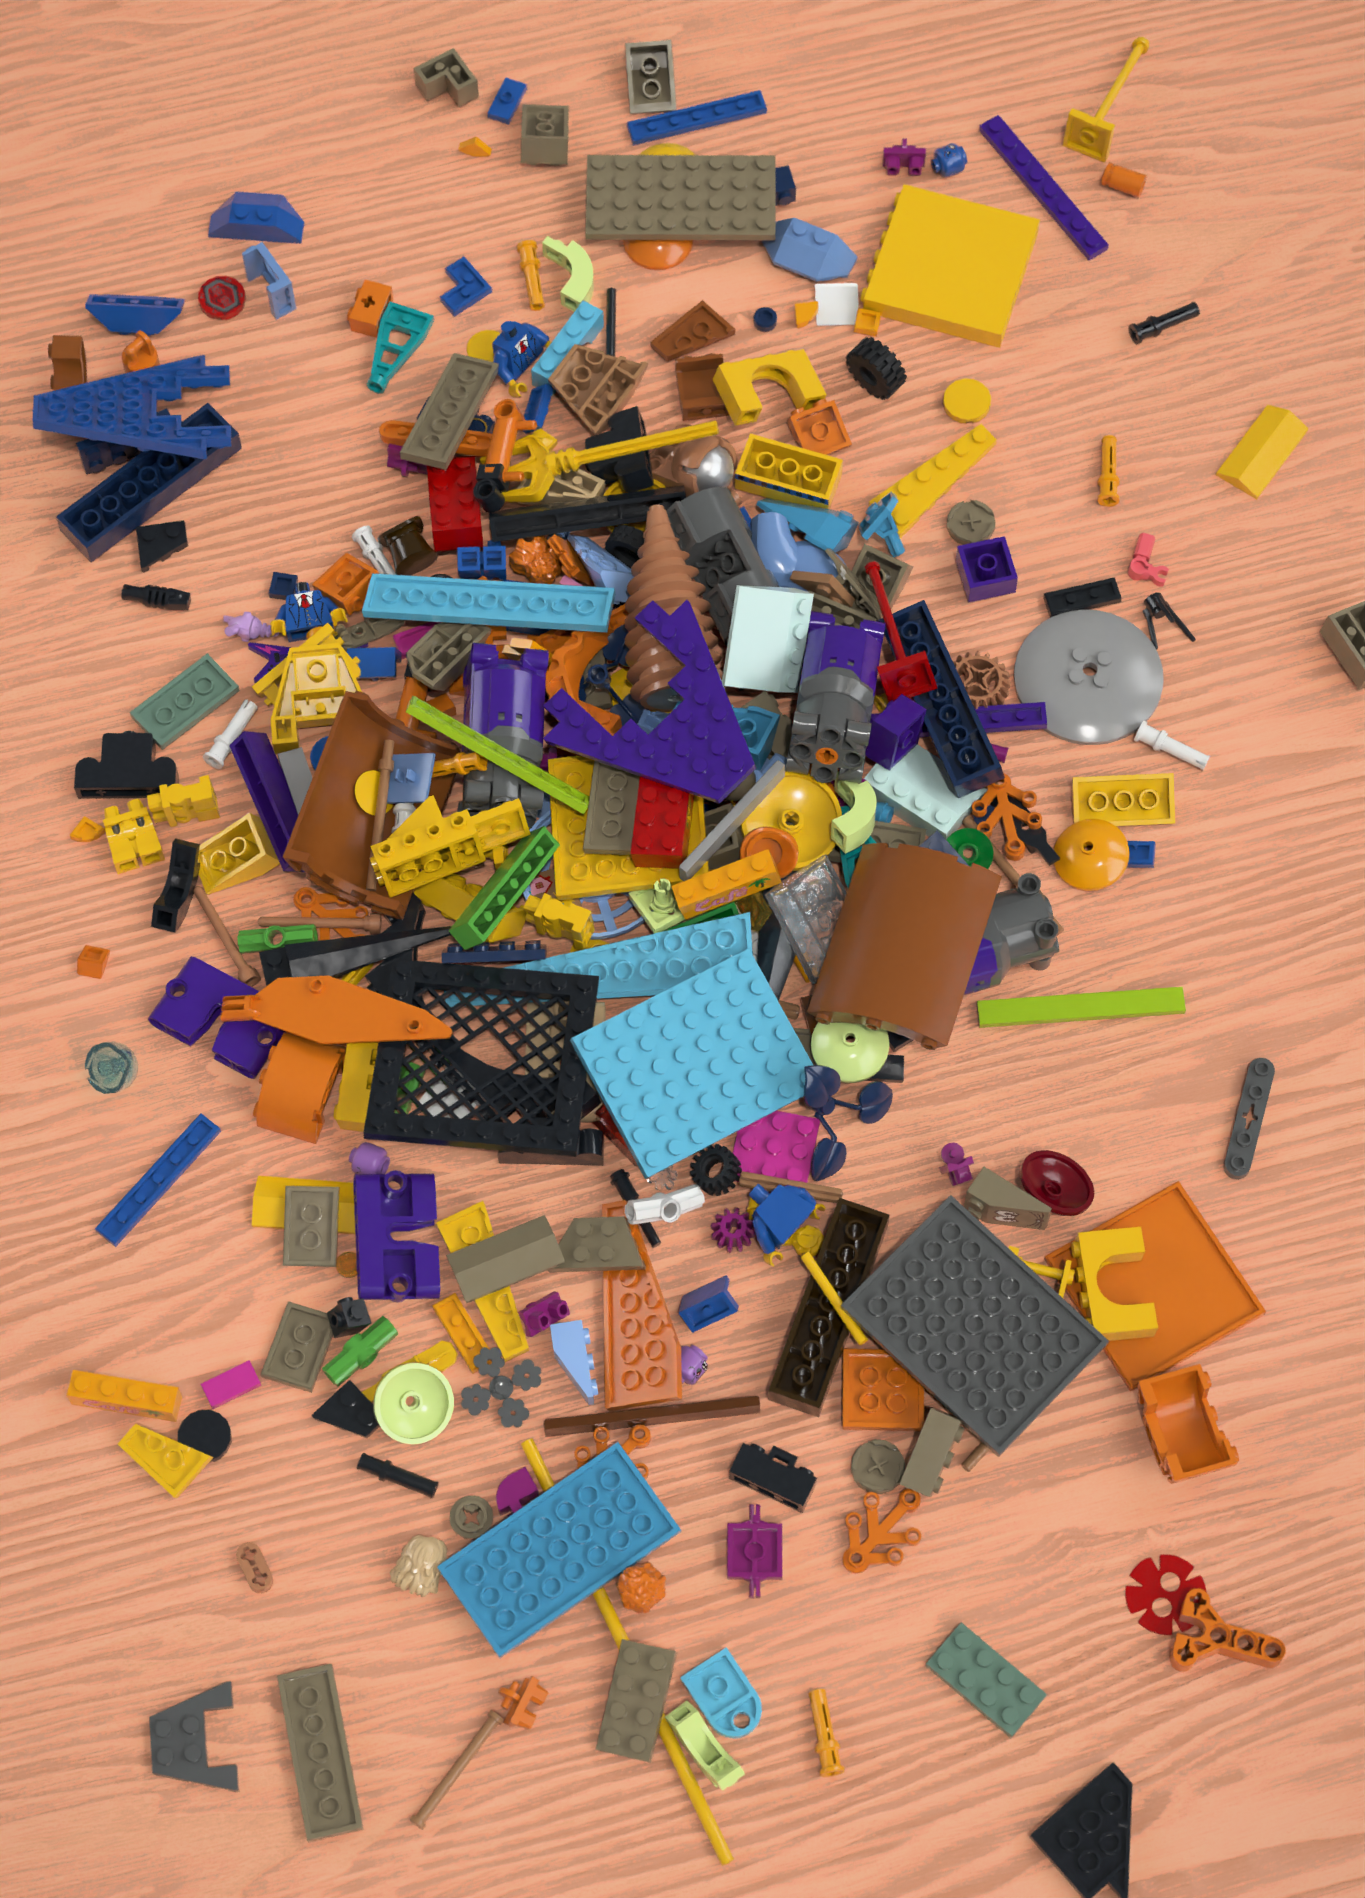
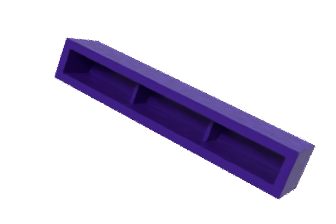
M243 731L229 746L283 871L298 872L283 858L298 814L282 768L266 733Z

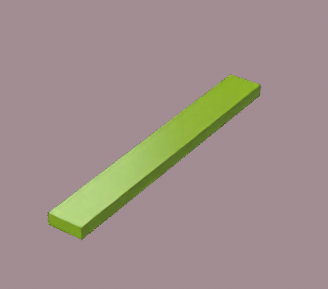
M416 696L411 697L406 713L580 813L584 814L587 810L589 796L503 748Z
M1183 987L977 1001L979 1028L1185 1014L1186 1012Z

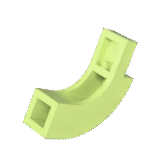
M547 236L542 242L543 256L564 267L571 274V278L560 291L561 305L575 312L583 300L589 304L591 302L594 292L592 262L586 251L575 241L572 240L568 246H565L560 240H554Z
M838 771L834 790L850 806L851 810L832 820L831 839L846 854L862 845L870 837L875 826L877 802L875 792L867 780L860 784L838 780Z
M685 1701L665 1716V1719L683 1747L716 1788L719 1787L723 1791L727 1787L734 1785L745 1774L742 1767L716 1740L698 1710L688 1701Z

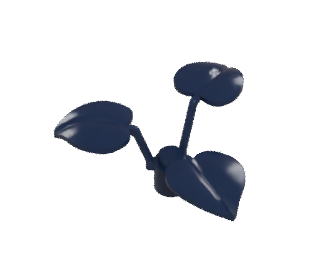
M624 624L608 636L609 643L603 647L604 657L614 662L593 665L588 671L586 683L584 684L585 679L582 675L579 685V700L583 702L587 698L584 689L588 688L591 683L597 688H606L619 703L614 705L610 712L621 716L622 727L630 719L638 724L644 709L649 710L643 707L641 703L635 701L630 694L622 701L609 685L611 683V674L608 669L616 667L619 663L628 667L625 657L629 649L625 645V637L629 631L625 628ZM545 687V697H546V699L548 700L549 697L547 696L546 687Z
M822 1065L804 1067V1103L806 1107L816 1112L815 1118L820 1120L831 1136V1139H822L815 1148L812 1160V1179L814 1181H821L836 1174L844 1165L847 1155L846 1146L842 1142H836L837 1136L823 1115L831 1114L836 1104L860 1110L859 1118L863 1123H875L886 1115L891 1106L893 1093L888 1085L880 1081L869 1083L860 1094V1105H854L831 1097L838 1092L841 1084L840 1075L836 1070Z

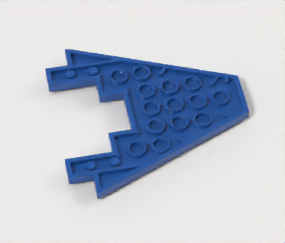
M200 355L34 395L33 429L83 437L93 441L99 440L137 447L140 451L155 450L207 459V447L221 449L232 446L231 425L182 427L181 415L157 416V400L174 401L182 399V387L194 389L200 386H212L215 388L230 385L229 365L206 366L205 355Z

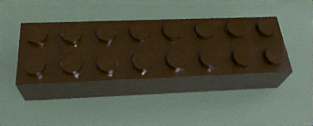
M839 1198L816 1263L844 1303L871 1275L888 1228L890 1215ZM812 1274L771 1382L768 1400L819 1417L850 1331Z

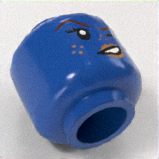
M955 143L937 148L934 151V159H931L934 172H939L945 178L961 173L968 162L963 147Z

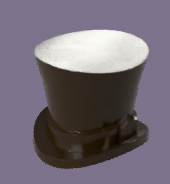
M419 516L412 517L394 526L377 538L382 546L390 549L396 575L411 576L426 569L437 559V553L422 536L424 525Z

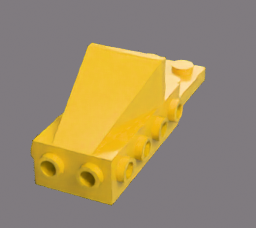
M432 795L385 841L370 846L374 856L369 859L379 885L385 884L391 898L486 861L484 852L531 835L519 798L507 801L495 808L481 811L471 817L466 809L443 818L434 795Z

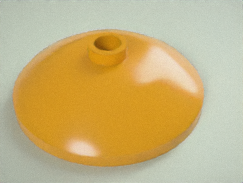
M1085 819L1070 825L1061 833L1054 846V851L1060 857V860L1054 863L1058 875L1065 883L1078 890L1096 891L1112 885L1123 875L1129 862L1130 852L1126 837L1114 824L1101 819ZM1092 845L1093 848L1091 850H1085L1086 846Z

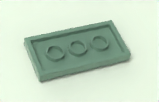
M207 653L132 710L130 715L146 733L153 735L154 742L163 750L234 696L240 689L234 680Z
M962 1622L925 1665L1010 1738L1016 1734L1047 1696L1043 1690Z

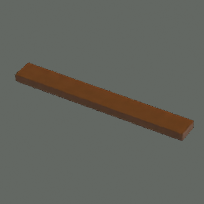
M749 1396L545 1419L544 1431L545 1437L594 1432L598 1427L614 1430L632 1428L636 1425L650 1426L760 1413L759 1396Z

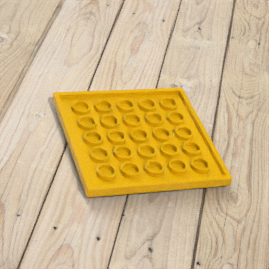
M580 755L548 759L549 774L586 794L590 799L595 760ZM550 795L552 836L560 844L553 853L557 900L655 889L654 884L658 880L660 886V879L669 880L671 886L683 882L679 876V869L635 867L631 855L584 853L583 845L588 808L582 814ZM694 795L687 857L707 837L704 798ZM709 861L692 878L709 872Z

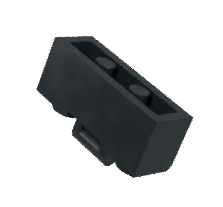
M743 1443L729 1471V1479L803 1513L817 1484V1477L814 1476V1473L805 1467H799V1469L794 1467L798 1457L776 1446L772 1447L768 1455L764 1453L765 1450L756 1444L751 1443L749 1446ZM774 1458H776V1459H778V1460H780V1461H782V1462H784V1463H787L788 1466L786 1467V1466H784V1465H782V1464H780V1463H777V1462H775V1461H773V1460H774Z

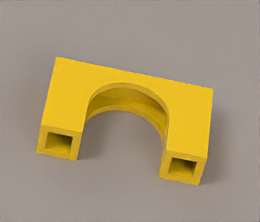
M804 349L788 350L785 353L774 355L767 354L753 359L746 358L732 363L725 362L718 366L713 377V382L735 426L756 422L763 406L752 385V382L755 380L770 379L781 384L790 394L797 409L802 407L805 410L813 408V403L825 399L827 395Z
M1141 1227L1078 1232L1075 1241L1071 1243L1073 1258H1077L1078 1261L1075 1274L1077 1283H1081L1082 1286L1079 1298L1081 1308H1085L1087 1318L1085 1319L1109 1341L1154 1337L1158 1330L1154 1303L1119 1305L1105 1298L1097 1285V1272L1104 1266L1112 1263L1142 1260L1145 1254Z

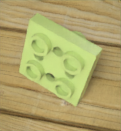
M660 879V886L657 880L654 884L655 889L632 891L629 893L630 901L653 933L662 932L685 920L679 910L676 899L674 900L675 896L671 883L667 879Z

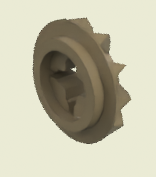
M463 1497L453 1505L450 1511V1524L455 1533L465 1539H478L488 1532L493 1524L492 1508L481 1497ZM464 1510L470 1514L478 1512L476 1518L479 1525L473 1522L465 1525L467 1517Z

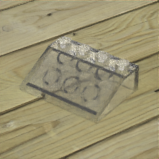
M827 854L822 855L784 879L782 883L774 886L765 894L769 906L778 919L812 985L817 983L847 894Z

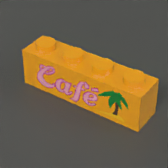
M767 849L671 887L679 910L685 919H689L778 885L782 881L775 861Z
M78 1370L72 1371L67 1391V1397L71 1405L177 1422L182 1401V1395L178 1387Z

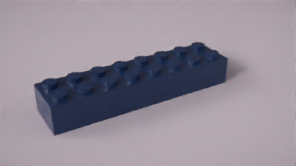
M206 403L182 421V427L230 425L209 403ZM231 426L232 446L221 449L207 447V459L155 450L141 452L57 515L56 518L60 531L92 563L134 531L136 527L142 525L241 450L239 433Z
M925 600L893 613L906 657L925 651L938 689L912 698L914 702L927 709L924 724L957 797L961 798L1004 779V773ZM879 619V622H884V619ZM885 626L884 636H885V638H886V640H887V643H888V645H889V647H890V649H891V651H892V654H893V656H894V658H895V660H896V657H895V654H894V651H893V648H892V645H891V641H890V638H889V635H888V632H887V629H886V626Z

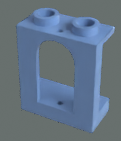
M263 242L256 246H251L244 251L242 257L248 282L262 275L269 284L266 288L271 314L277 320L295 310L296 303L292 282Z

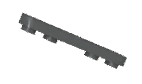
M1266 1058L1254 1059L1247 1071L1224 1161V1171L1232 1179L1239 1180L1246 1177L1252 1165L1275 1074L1273 1063ZM1250 1107H1253L1252 1117L1256 1120H1252L1249 1129H1246V1118L1242 1116H1247Z

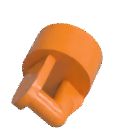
M141 330L135 334L136 339L128 344L122 352L125 373L160 365L156 348L152 345L150 338Z

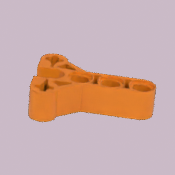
M1196 1588L1188 1592L1182 1604L1179 1621L1199 1627L1202 1636L1195 1638L1177 1633L1173 1642L1170 1662L1175 1670L1186 1672L1196 1662L1219 1654L1266 1668H1274L1284 1658L1286 1647L1276 1637L1226 1624L1211 1606L1208 1593ZM1194 1599L1199 1600L1200 1607L1197 1609L1194 1615L1195 1608L1193 1601ZM1213 1632L1220 1633L1224 1638V1642H1214L1210 1634ZM1238 1640L1248 1641L1251 1645V1650L1244 1651L1240 1649ZM1185 1646H1187L1186 1657L1188 1658L1186 1662L1181 1660L1182 1657L1180 1655ZM1272 1647L1276 1649L1278 1657H1268L1265 1653V1648Z

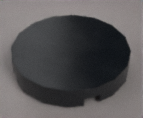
M198 1410L189 1414L182 1421L178 1429V1442L212 1456L213 1458L210 1462L220 1460L230 1448L232 1443L231 1429L228 1421L220 1413L212 1410Z

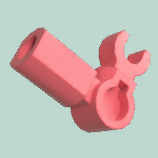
M1141 533L1133 554V560L1128 568V576L1133 580L1143 579L1147 581L1149 579L1156 586L1163 587L1166 580L1160 578L1158 574L1166 576L1169 569L1165 566L1153 567L1152 564L1148 563L1155 543V537L1147 533Z

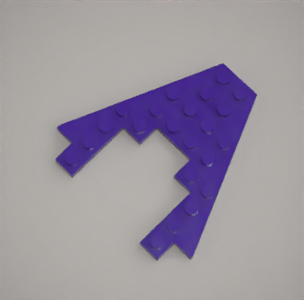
M652 600L635 619L685 666L668 682L669 687L683 701L649 734L630 719L612 736L561 688L543 705L559 722L543 739L547 744L720 804L756 769V765L690 602L686 600L669 616Z

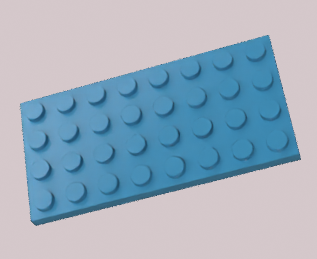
M617 1442L438 1565L437 1568L500 1659L618 1577L626 1568L632 1567L681 1533V1529L622 1446Z

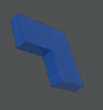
M465 256L445 268V273L457 286L441 295L440 301L454 317L492 293V287Z

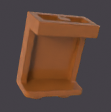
M709 353L705 356L697 357L684 356L675 360V373L683 421L730 416L713 382L718 366L723 364V354Z

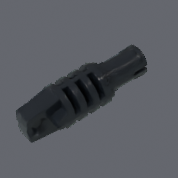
M124 584L121 592L122 600L139 601L147 607H159L160 609L165 608L167 610H188L191 603L190 593L174 588L167 589V587L160 588V586L153 585L137 587Z

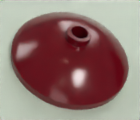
M1041 1150L1028 1155L1021 1165L1020 1179L1025 1191L1052 1208L1051 1213L1075 1216L1085 1212L1092 1204L1094 1199L1093 1183L1087 1172L1068 1156L1055 1151Z

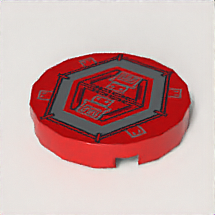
M216 276L208 279L198 292V302L202 312L212 319L221 318V320H228L237 316L245 306L246 294L242 284L229 276Z

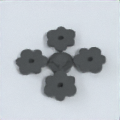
M495 1347L490 1350L482 1348L480 1354L474 1357L473 1363L479 1368L480 1375L488 1374L490 1377L495 1378L490 1382L489 1390L481 1389L479 1384H474L472 1388H464L461 1392V1396L464 1399L461 1402V1406L464 1409H468L471 1415H479L481 1410L489 1408L487 1401L490 1400L492 1395L496 1399L504 1400L503 1407L498 1410V1415L502 1417L501 1424L506 1428L513 1425L519 1428L522 1426V1421L528 1419L529 1410L524 1407L522 1400L518 1399L515 1401L508 1397L513 1392V1384L521 1386L524 1391H528L531 1387H539L541 1384L539 1376L541 1368L534 1366L532 1360L526 1359L521 1365L514 1366L513 1371L515 1374L512 1376L511 1381L506 1376H498L500 1368L505 1364L504 1359L501 1358L502 1353L500 1349ZM487 1361H492V1364H487ZM529 1374V1378H525L524 1375ZM478 1398V1401L474 1402L473 1399Z

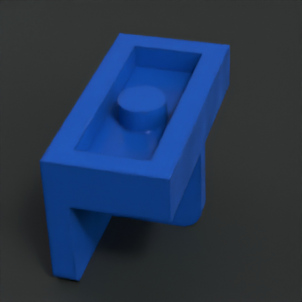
M396 647L347 648V653L352 659L357 656L361 661L358 664L361 669L359 678H370L373 681H378L379 678H394L396 676V662H401L402 653Z
M727 1275L682 1297L678 1313L692 1333L738 1312L739 1305L728 1291L730 1279Z

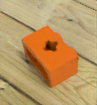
M364 280L362 288L359 287L356 291L354 307H350L347 314L351 331L377 338L380 320L389 302L394 300L392 286Z

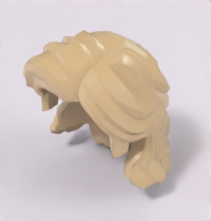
M422 1535L412 1537L402 1549L401 1557L397 1560L396 1566L389 1572L392 1583H396L395 1586L401 1587L404 1591L409 1587L410 1594L416 1592L417 1596L420 1595L421 1597H425L429 1592L437 1594L439 1578L441 1576L437 1566L447 1560V1547L445 1543L434 1537Z

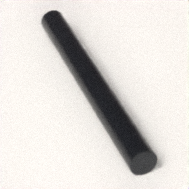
M608 288L606 355L616 357V289Z

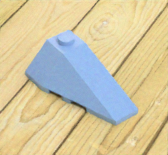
M568 534L567 539L595 586L615 588L614 604L626 602L631 596L627 591V585L634 578L631 569L590 538Z

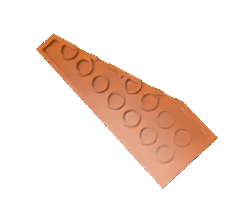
M622 1200L602 1204V1217L624 1216L627 1219L625 1205H627L628 1201ZM629 1223L631 1234L638 1245L639 1254L646 1265L645 1270L603 1271L605 1409L609 1411L682 1399L681 1345L638 1224L632 1225Z

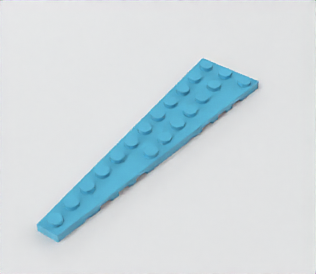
M750 912L503 968L599 976L597 999L658 995L747 949H750L753 955ZM460 992L465 998L473 994L468 992ZM455 994L445 999V1002L450 1007L461 1001ZM486 994L491 1000L499 996ZM481 996L470 1002L473 1006L487 1004ZM512 996L517 1002L525 998ZM505 998L497 1004L511 1003ZM538 998V999L540 1000V1002H547V1001L551 1000V999H540V998Z

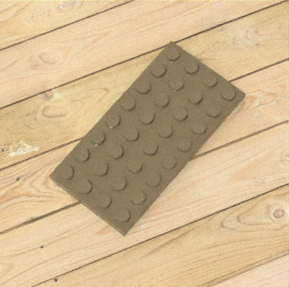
M587 155L586 240H775V155Z

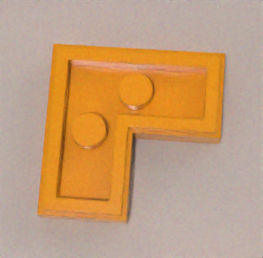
M512 638L511 644L504 645L502 653L512 660L520 661L525 648L546 649L533 640ZM549 652L548 666H550V664H551V662H552V661H551V657H552L553 654L550 653V652Z

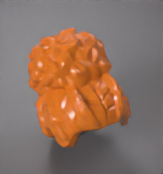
M543 535L534 536L531 542L518 539L514 551L509 554V564L513 571L526 575L530 583L553 584L556 576L560 575L562 566L559 563V559L556 560L548 550L550 546Z
M650 1562L626 1568L616 1583L621 1600L624 1603V1608L631 1609L636 1613L650 1612V1609L666 1596V1577L654 1568V1565Z

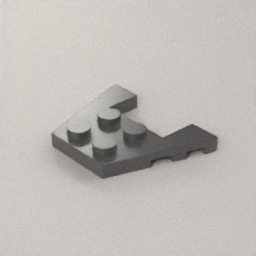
M231 1681L149 1717L152 1773L154 1775L203 1784L213 1788H222L231 1792H240L237 1764L208 1768L205 1712L234 1709Z

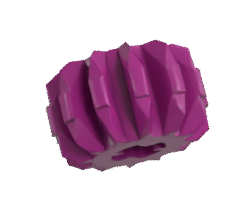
M738 1207L735 1208L734 1213H730V1210L726 1208L724 1209V1216L721 1214L715 1216L717 1222L711 1224V1230L715 1231L712 1234V1240H719L717 1244L719 1249L727 1245V1252L731 1253L733 1247H736L738 1252L743 1251L742 1244L748 1247L751 1245L750 1238H754L756 1234L755 1230L752 1229L753 1220H748V1212L739 1215ZM732 1227L737 1228L735 1233H730Z

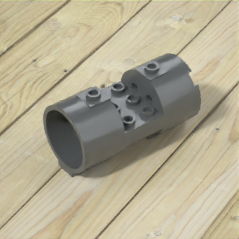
M712 487L696 492L682 501H676L667 510L670 523H672L671 527L675 537L680 539L677 543L681 551H686L690 554V557L685 560L686 565L696 567L699 570V574L694 579L706 587L705 593L702 594L703 599L711 603V608L708 612L711 618L714 619L715 626L727 647L736 586H780L772 571L765 568L751 540L752 532L731 491L725 487Z

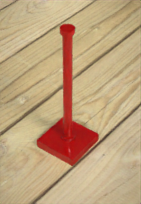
M875 561L869 562L865 566V571L870 575L896 657V661L877 667L888 701H895L901 694L911 698L938 689L926 652L923 651L906 657L879 574L880 565Z

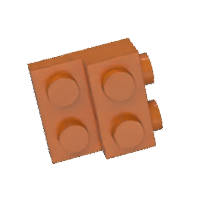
M822 399L813 403V408L805 410L804 407L791 412V416L787 419L794 440L798 442L800 448L829 455L852 445L834 400L827 402L826 399Z
M346 552L312 586L314 590H320L323 596L329 597L350 616L354 611H360L363 608L372 573H379L373 567Z

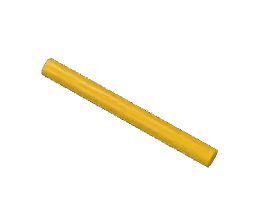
M810 1252L802 1255L801 1260L858 1345L860 1346L867 1342L868 1339L861 1328L840 1308L843 1301Z

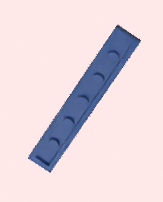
M761 90L629 121L627 122V129L634 146L766 114L767 107Z
M200 1113L95 1228L96 1232L116 1247L220 1134L221 1129Z

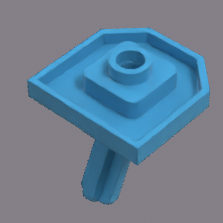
M890 492L878 503L873 502L865 512L867 516L858 525L861 536L866 540L874 532L881 538H884L891 555L896 557L903 554L905 548L891 515V512L898 503V498L894 493Z

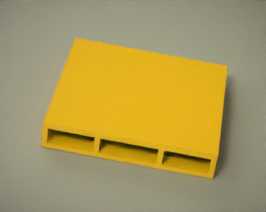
M904 184L901 193H896L893 206H896L895 211H890L887 220V225H889L888 231L884 230L880 240V244H883L881 250H876L874 256L875 268H870L867 277L868 288H863L860 302H863V309L881 312V317L1000 348L1039 232L1040 219Z

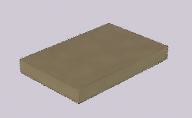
M286 1186L283 1266L337 1267L339 1187Z
M288 1301L260 1374L261 1377L312 1393L333 1338L327 1313Z

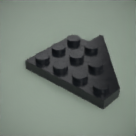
M1114 1762L1029 1837L1082 1898H1093L1107 1884L1119 1898H1128L1133 1783Z

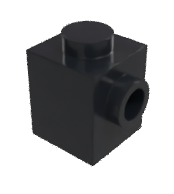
M352 1297L343 1298L337 1301V1306L327 1312L334 1338L358 1334L371 1324L364 1298L353 1300Z

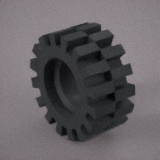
M715 1144L714 1148L710 1145L707 1147L708 1151L704 1149L700 1151L702 1154L700 1157L694 1156L697 1162H691L690 1167L693 1170L690 1171V1174L693 1177V1181L705 1193L707 1192L712 1196L713 1194L721 1196V1191L725 1194L729 1193V1186L732 1189L736 1187L733 1182L735 1180L739 1182L737 1174L742 1172V1169L739 1167L741 1163L727 1147ZM723 1162L722 1171L717 1176L709 1178L710 1169L715 1164Z

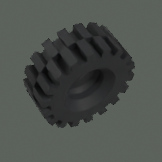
M872 337L864 338L846 356V365L850 367L848 369L849 372L854 374L853 378L855 381H859L862 388L865 387L870 395L873 393L875 398H881V400L888 399L907 379V375L904 374L906 372L905 368L901 367V361L895 358L897 355L894 352L891 353L887 345L883 346L881 341L877 340L875 342V339Z

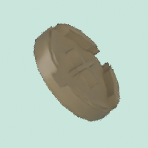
M970 500V502L965 503L964 501L959 502L951 508L948 514L947 530L950 536L962 545L988 540L995 531L994 513L985 503L977 500Z
M874 1439L868 1441V1443L857 1448L852 1457L851 1473L853 1479L861 1489L867 1492H874L876 1494L891 1492L900 1484L905 1472V1461L902 1454L894 1444L886 1440Z

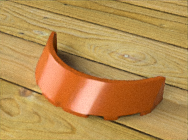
M573 631L571 633L572 637L561 648L555 650L551 657L552 662L549 670L546 672L545 680L546 693L549 699L562 688L580 705L579 685L581 677L591 659L609 643L607 632ZM600 724L612 736L614 735L607 726Z

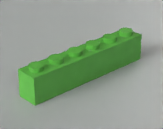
M545 826L531 831V835L523 837L449 929L451 935L464 950L484 943L560 846Z

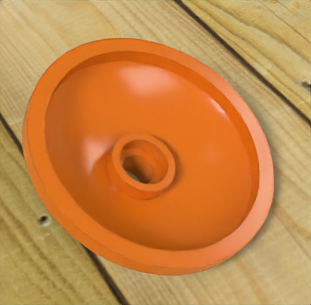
M623 240V247L628 257L637 265L650 270H665L677 266L688 257L693 246V240Z

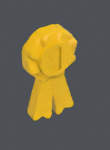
M806 1225L797 1229L782 1246H793L796 1253L800 1256L810 1252L813 1257L819 1254L824 1236L819 1228Z

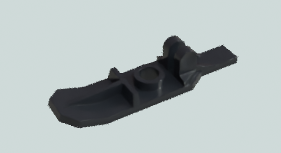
M1007 795L1010 803L1031 813L1022 805L1021 801ZM997 797L990 803L995 808L998 805ZM1013 817L1017 836L1027 846L1031 854L1039 853L1049 866L1060 860V857L1047 843L1046 831L1042 826L1035 830L1030 828L1024 830L1022 827L1027 826V824ZM1036 819L1030 820L1032 823L1038 822Z

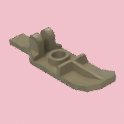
M827 548L825 552L834 561L839 574L835 578L842 586L850 582L851 585L849 587L858 597H863L859 603L864 604L878 621L883 618L878 601L833 550Z
M365 617L363 622L345 628L343 624H339L335 628L338 634L335 639L337 640L341 637L345 642L341 646L347 651V648H357L394 632L403 626L405 620L368 619Z

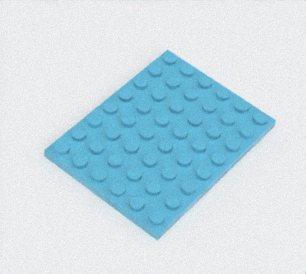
M750 949L570 1039L572 1046L645 1179L804 1097V1067L813 1065Z

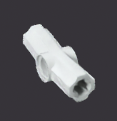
M693 1184L668 1194L660 1192L649 1198L629 1200L627 1205H625V1215L628 1223L632 1225L660 1220L669 1223L674 1222L681 1214L703 1207V1203H705L704 1194L697 1184Z

